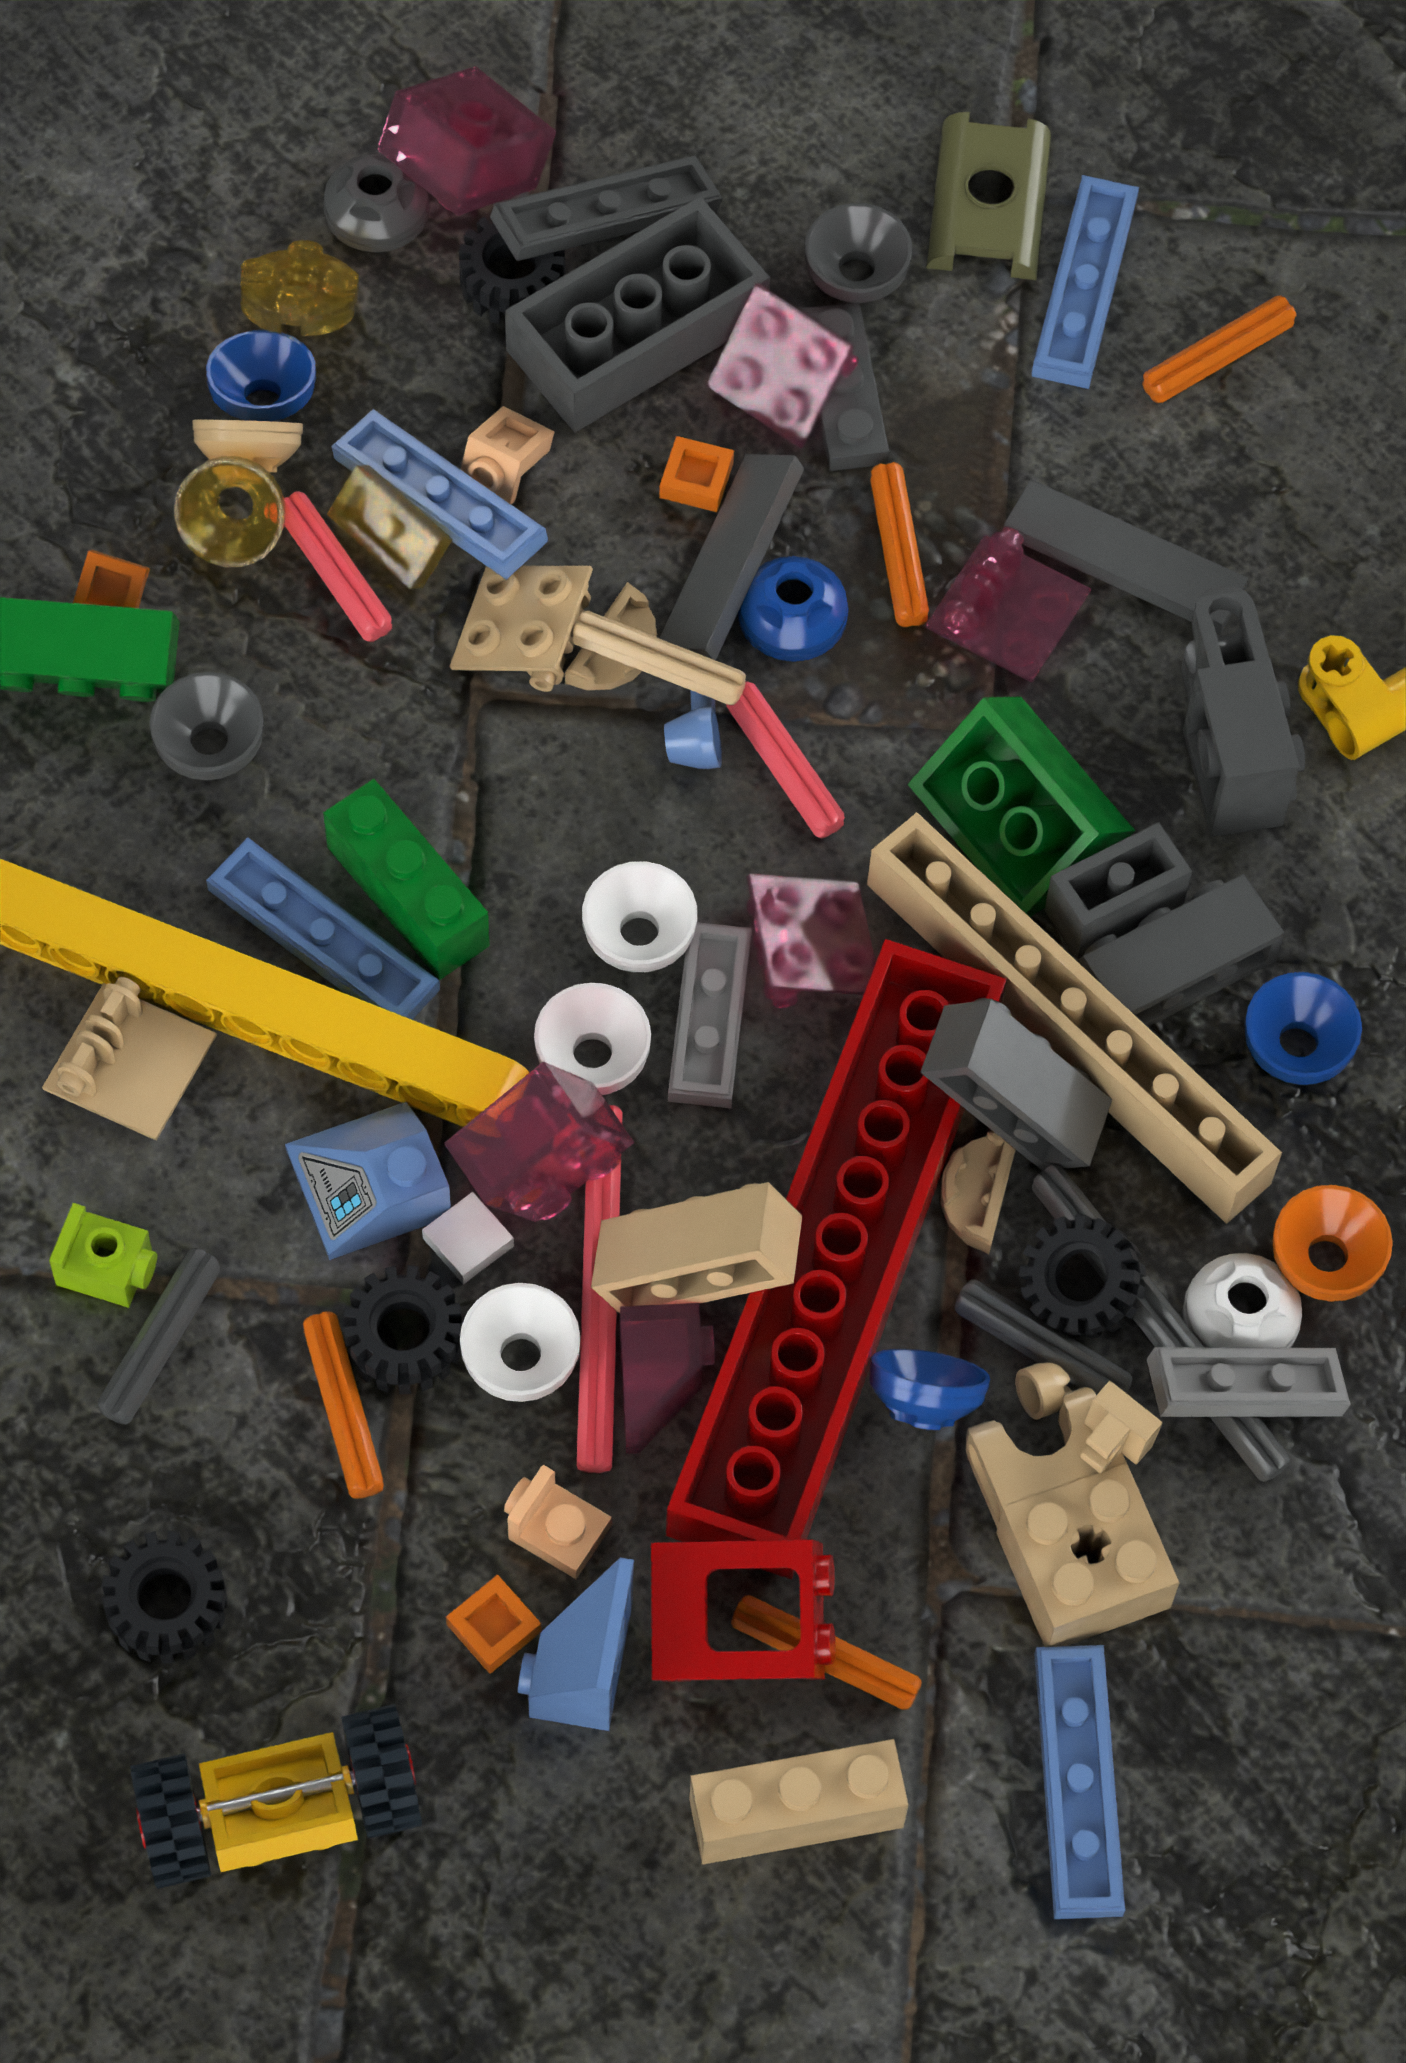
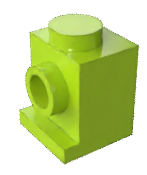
M72 1203L49 1262L57 1286L129 1308L137 1288L145 1290L150 1284L157 1263V1252L152 1251L148 1230L86 1212L85 1206ZM99 1247L114 1251L112 1255L107 1257L96 1255Z

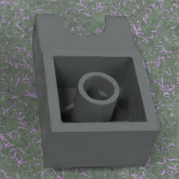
M1229 586L1215 587L1203 592L1196 601L1192 617L1194 640L1190 641L1186 646L1182 661V678L1189 702L1183 733L1210 837L1283 826L1289 802L1296 800L1297 774L1305 769V752L1299 734L1291 735L1286 718L1290 716L1291 710L1289 691L1284 680L1276 681L1255 604L1245 590ZM1218 609L1228 610L1238 617L1240 625L1237 631L1231 635H1217L1210 614Z

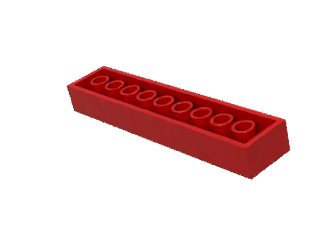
M885 939L786 1197V1200L802 1215L794 1283L749 1293L669 1502L666 1518L667 1537L682 1542L807 1540L869 1372L871 1356L876 1353L965 1111L963 1106L920 1073L944 1006L974 1002L978 998H988L1003 1003L1006 978ZM791 1568L762 1569L791 1580L795 1573V1570Z

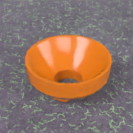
M1337 1185L1315 1186L1303 1190L1292 1197L1281 1209L1274 1226L1272 1240L1274 1259L1280 1272L1288 1282L1305 1295L1330 1302L1346 1301L1358 1297L1371 1289L1384 1274L1391 1258L1393 1245L1391 1228L1379 1207L1364 1194L1351 1188ZM1318 1242H1332L1342 1249L1346 1263L1341 1269L1333 1272L1319 1270L1310 1261L1308 1249Z

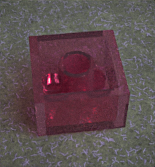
M475 66L396 91L377 150L398 166L408 177L415 180L438 199V202L444 208L459 216L537 189L556 130Z
M543 1061L444 1144L485 1205L537 1222L550 1219L561 1213L571 1203V1194L585 1182L599 1179L614 1170L621 1161L620 1154L635 1142L593 1082Z

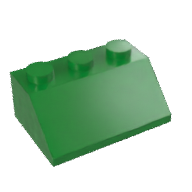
M983 697L907 784L978 870L1029 917L1045 908L1052 875L1130 837L1135 832V829L1022 697Z

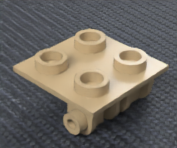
M486 566L449 667L452 670L527 671L531 676L529 683L532 687L544 692L551 691L554 685L562 682L564 677L562 669L566 660L563 654H569L573 651L575 644L572 641V631L575 622L583 612V609L588 607L591 600L587 590L593 571L592 567L521 566L506 580Z
M118 977L115 984H102L42 1088L51 1094L157 1141L217 1034L137 998L141 991L140 987L128 978Z

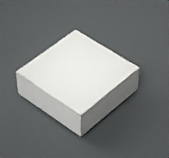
M471 1192L422 1229L423 1239L463 1285L514 1247V1237L474 1192Z

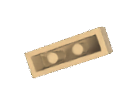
M769 1182L762 1184H747L740 1189L705 1197H690L683 1202L653 1209H638L627 1215L601 1220L591 1288L625 1319H631L793 1284L802 1215Z
M894 1739L692 1775L690 1779L689 1801L702 1865L904 1828L908 1810V1801Z

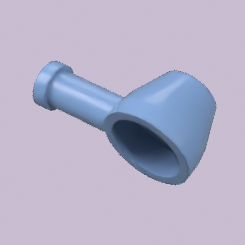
M690 690L691 711L664 725L668 760L670 763L697 769L721 768L722 750L715 699Z

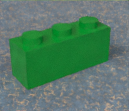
M0 597V689L32 692L34 682L58 684L57 692L60 694L93 697L95 696V687L120 689L119 698L155 702L157 692L162 693L169 685L174 683L180 620L173 611Z
M372 779L323 812L327 848L439 981L490 946L488 911L375 779Z

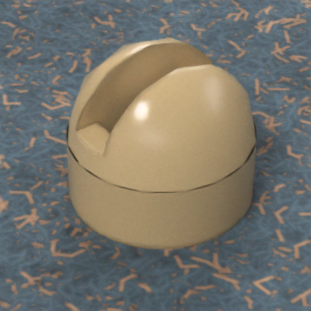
M1037 1363L1020 1369L1016 1374L1015 1384L1018 1398L1024 1410L1033 1419H1041L1057 1413L1063 1404V1396L1072 1391L1066 1386L1070 1381L1069 1375L1060 1365L1054 1363Z

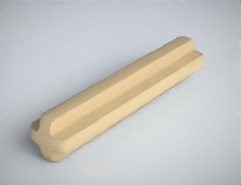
M583 611L575 622L572 631V641L577 646L727 705H735L744 691L746 674L739 669L590 611Z

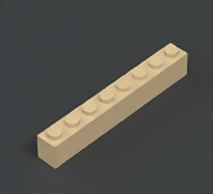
M916 812L871 850L867 885L945 959L1006 978L1002 1004L1009 1008L1011 1016L1031 1033L1037 1034L1049 1041L1051 1049L1071 1066L1086 1072L1090 1076L1091 1082L1112 1099L1108 1113L1226 1224L1271 1185L1282 1152L921 815Z

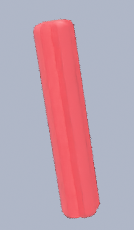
M297 491L289 497L281 499L277 505L279 510L278 517L362 638L368 642H374L380 637L387 635L392 629L391 615L307 495Z
M749 681L745 682L744 691L735 705L726 704V707L813 834L822 839L839 831L844 825V812L757 686Z

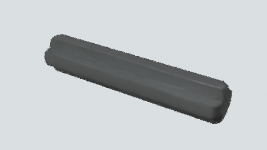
M192 1248L186 1253L98 1400L99 1411L108 1419L123 1425L130 1423L220 1273L219 1261L213 1255L198 1248Z
M970 1280L960 1291L954 1308L959 1315L1037 1363L1060 1365L1069 1375V1382L1078 1388L1089 1387L1097 1395L1110 1380L1125 1393H1128L1133 1379L1130 1373L1065 1333L1047 1325V1322L978 1280Z

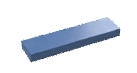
M1082 175L1033 363L1032 377L1089 389L1139 187Z
M374 409L331 446L336 461L506 580L548 542L546 528Z
M248 837L206 880L209 892L345 994L413 1020L440 991V983L437 978Z
M1104 1645L1036 1647L1034 1655L1054 1919L1123 1917L1125 1903Z

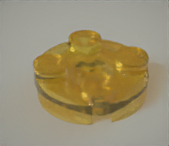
M310 240L294 241L288 246V250L275 251L258 258L247 259L241 264V310L251 322L268 331L281 333V324L301 326V336H316L330 333L342 328L353 318L355 304L358 300L359 276L343 261L323 254V247L317 242Z

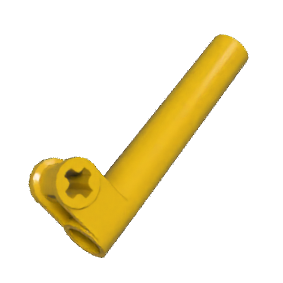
M1330 635L1321 638L1313 645L1308 656V664L1303 668L1298 679V692L1302 700L1311 708L1325 727L1330 739L1343 756L1350 760H1356L1406 730V667L1382 680L1364 657L1360 648L1352 640L1343 636ZM1347 658H1349L1346 667H1344Z

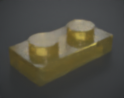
M370 465L355 466L327 513L332 520L409 589L424 587L453 540Z

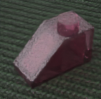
M699 1303L620 1306L619 1334L626 1454L640 1453L701 1389L702 1367L704 1365H714L713 1326H700Z

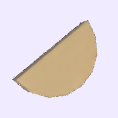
M627 582L604 617L657 637L655 617L649 608L646 596ZM581 648L565 672V684L584 690H611L633 681L642 671L588 649Z
M989 1131L987 1136L972 1140L963 1148L959 1147L956 1149L943 1171L941 1180L940 1205L949 1227L965 1244L987 1254H990L1016 1151L1015 1148L994 1131Z

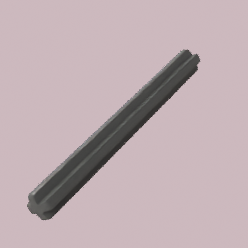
M1053 1164L1041 1171L1033 1179L1032 1189L1055 1219L1064 1216L1069 1220H1074L1075 1215H1087L1092 1219L1096 1220L1099 1218L1105 1221L1062 1166ZM1081 1252L1105 1282L1106 1269L1100 1257L1091 1252ZM1147 1274V1277H1140V1285L1146 1289L1143 1299L1136 1297L1132 1307L1137 1309L1132 1318L1155 1347L1205 1348ZM1210 1417L1260 1481L1266 1482L1275 1478L1288 1466L1290 1461L1289 1454L1260 1417Z

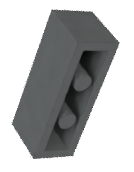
M1242 874L1226 883L1222 880H1215L1206 884L1193 895L1191 901L1172 911L1169 907L1153 911L1139 923L1138 928L1119 938L1114 934L1102 937L1085 951L1081 966L1140 1021L1149 1027L1277 961L1285 932L1245 874Z
M978 998L974 1002L945 1005L920 1073L1042 1171L1053 1164H1058L1064 1169L1090 1167L1112 1099L1091 1082V1078L1086 1072L1071 1066L1054 1052L1049 1041L1037 1034L1031 1033L1013 1018L1011 1011L1004 1004L993 999Z

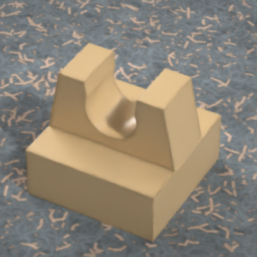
M1109 1380L1093 1399L1084 1424L1092 1429L1093 1432L1087 1438V1447L1082 1451L1080 1458L1100 1474L1120 1452L1137 1465L1152 1448L1163 1422Z

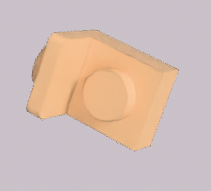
M502 406L468 436L460 470L512 505L516 499L521 476L550 451L555 431Z
M545 1465L541 1466L532 1481L523 1477L517 1483L504 1507V1512L509 1514L508 1539L574 1579L578 1578L612 1526L611 1516L555 1483V1471Z

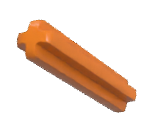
M1284 296L1271 298L1146 371L1143 375L1144 381L1142 382L1145 392L1149 394L1153 402H1165L1293 327L1295 323L1294 318L1296 317L1294 307L1289 304Z
M896 462L878 464L871 470L872 476L870 481L895 619L901 627L921 626L928 620L929 606L902 466Z
M331 1311L311 1315L303 1322L304 1334L349 1495L354 1499L374 1496L383 1491V1477L338 1317Z
M744 1595L738 1603L731 1621V1625L735 1629L780 1651L792 1650L799 1644L800 1619L750 1595ZM835 1636V1662L833 1665H824L825 1673L902 1710H908L913 1705L922 1682L918 1676Z

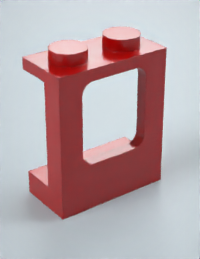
M813 1539L651 1543L652 1680L661 1682L752 1679L825 1680L824 1665H833L836 1653L833 1623H824L823 1597L833 1596L835 1571L833 1556L823 1555V1543ZM791 1568L797 1572L800 1579V1641L794 1649L781 1651H715L711 1648L708 1642L707 1581L712 1572L720 1569Z

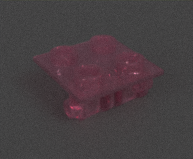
M756 283L706 386L799 448H803L839 375L844 378L849 377L855 370L859 358L852 354L853 345L759 283Z
M1005 527L1001 532L993 533L991 537L984 535L927 622L925 628L1033 682L1088 597L1091 589L1024 555L1021 546L1024 542L1023 536L1015 529Z
M749 874L747 881L751 898L746 903L748 913L753 915L756 930L753 941L755 947L760 949L757 952V960L759 964L766 968L764 970L766 985L763 988L766 998L772 999L773 1006L776 1008H787L795 1005L798 1002L797 994L800 991L864 995L876 961L859 883Z

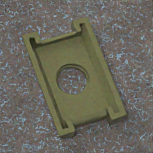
M959 112L948 116L942 124L926 268L952 271L954 254L1012 260L1011 278L1037 280L1051 131L1045 124L1034 119H1027L1026 128L972 123L969 122L970 112ZM980 171H999L1012 180L1014 192L1009 199L1002 203L986 204L972 196L968 188V182L974 174Z

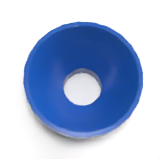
M251 330L227 338L214 349L206 365L207 384L213 401L229 415L247 421L278 422L295 414L310 400L315 388L316 365L311 351L295 337L272 330ZM258 390H269L279 395V399L270 405H254L248 402L246 398L249 394Z
M789 556L779 557L759 566L737 614L739 626L745 638L754 648L775 659L794 662L821 656L833 648L842 637L846 628L848 603L846 591L840 579L832 570L820 562L809 558ZM799 580L807 584L813 594L806 602L793 605L781 600L776 590L785 581Z
M1308 972L1287 973L1263 984L1254 994L1247 1008L1244 1024L1246 1044L1251 1056L1258 1065L1271 1076L1284 1082L1298 1085L1317 1084L1341 1073L1353 1059L1360 1044L1362 1033L1359 1010L1347 991L1333 980ZM1289 1029H1302L1312 1035L1317 1048L1306 1057L1292 1056L1282 1048L1279 1038Z
M915 1349L882 1350L871 1356L869 1366L870 1385L879 1399L889 1409L890 1417L920 1429L940 1430L942 1427H953L956 1420L969 1415L983 1404L990 1384L989 1374L979 1366L960 1358L931 1351Z

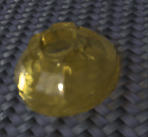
M221 456L197 466L183 480L176 494L174 515L179 535L187 547L198 557L222 567H242L262 559L275 547L283 532L286 508L285 499L279 484L263 466L250 459L238 456ZM229 487H238L248 492L253 501L252 514L244 519H234L223 513L219 504L222 490Z

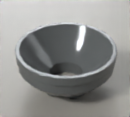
M366 154L352 158L340 165L328 180L323 199L324 216L331 232L346 245L367 252L391 251L413 241L425 227L430 212L429 193L422 175L405 160L386 154ZM371 174L383 175L392 182L391 188L380 195L366 194L359 189L358 184L364 177Z
M867 203L838 205L825 211L811 225L805 239V260L810 277L826 294L847 302L866 303L890 295L906 278L912 259V242L909 232L903 223L891 212ZM861 260L868 263L874 273L864 281H851L841 274L839 268L845 262Z
M202 672L178 679L158 696L151 711L150 729L155 748L160 758L168 767L180 775L192 779L214 780L237 773L256 756L262 743L264 719L262 707L257 696L246 684L237 678L223 673ZM216 729L227 736L228 743L219 753L204 755L192 747L193 738L201 731Z

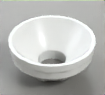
M647 861L628 862L616 865L603 872L592 883L585 895L582 906V925L588 943L594 952L606 963L629 972H651L674 963L685 953L692 942L697 926V904L694 894L686 881L674 871L660 864ZM643 918L651 921L656 926L658 935L651 943L636 946L628 943L623 938L620 932L621 928L632 919Z
M584 983L560 991L546 1003L535 1024L534 1043L538 1060L544 1072L554 1083L578 1095L599 1096L623 1089L642 1071L650 1052L651 1030L649 1020L642 1006L631 995L620 988L608 984ZM591 1039L604 1042L612 1052L610 1060L598 1068L582 1066L576 1061L573 1054L575 1048L581 1042Z
M1248 1253L1228 1254L1206 1264L1192 1279L1186 1291L1182 1309L1183 1321L1205 1348H1291L1300 1331L1302 1320L1301 1297L1298 1290L1288 1282L1275 1262L1262 1256ZM1252 1283L1264 1293L1266 1306L1253 1314L1242 1313L1231 1305L1228 1299V1291L1236 1284Z
M528 1283L506 1284L488 1291L476 1300L467 1312L460 1334L462 1359L474 1381L493 1396L518 1402L537 1400L551 1394L562 1386L573 1372L579 1357L581 1342L578 1321L569 1305L551 1290ZM514 1340H528L538 1347L541 1357L538 1363L531 1369L515 1371L503 1362L501 1353L504 1347Z

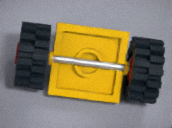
M393 1704L341 1716L352 1771H349L348 1765L341 1766L333 1732L199 1763L205 1799L199 1800L200 1807H197L185 1753L130 1766L136 1796V1814L144 1849L147 1850L156 1889L211 1876L201 1821H203L205 1829H212L221 1872L257 1866L267 1861L313 1850H324L334 1845L358 1840L348 1795L354 1794L353 1785L356 1786L368 1839L422 1826L414 1786L416 1785L413 1764L408 1744H405L396 1705Z

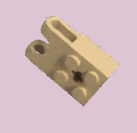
M1089 1387L1071 1391L1063 1396V1404L1059 1410L1058 1422L1065 1446L1052 1455L1032 1456L1018 1450L1007 1435L1003 1425L996 1421H986L967 1429L966 1454L996 1524L998 1539L1044 1647L1068 1646L1170 1609L1180 1583L1123 1454L1120 1452L1101 1474L1080 1458L1082 1451L1087 1447L1086 1440L1093 1432L1092 1429L1084 1424L1091 1403L1096 1396L1093 1389ZM1076 1552H1088L1099 1560L1098 1563L1089 1564L1086 1555L1078 1559L1075 1554Z

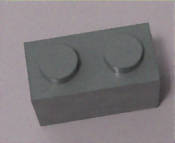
M1160 822L1052 875L1044 911L1075 958L1079 959L1084 956L1088 947L1102 937L1114 934L1119 938L1138 928L1139 923L1153 911L1163 907H1169L1172 911L1183 905L1192 870Z

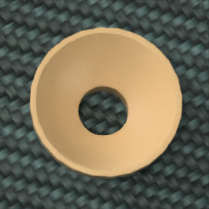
M193 420L192 430H194L195 444L205 456L217 465V471L277 473V467L288 460L301 446L303 424L247 420Z

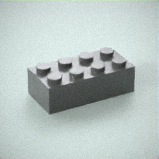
M699 196L506 309V351L572 431L576 433L767 319L770 276L702 197Z

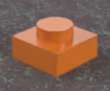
M676 436L660 483L659 498L718 512L734 464V450Z
M89 550L73 603L139 608L150 568Z
M496 1575L446 1616V1625L489 1674L542 1632L541 1622L499 1575Z

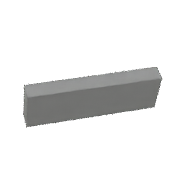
M697 922L692 942L685 951L668 1088V1102L731 1108L752 928Z
M1154 1347L1147 1358L1160 1417L1343 1416L1350 1406L1336 1348Z

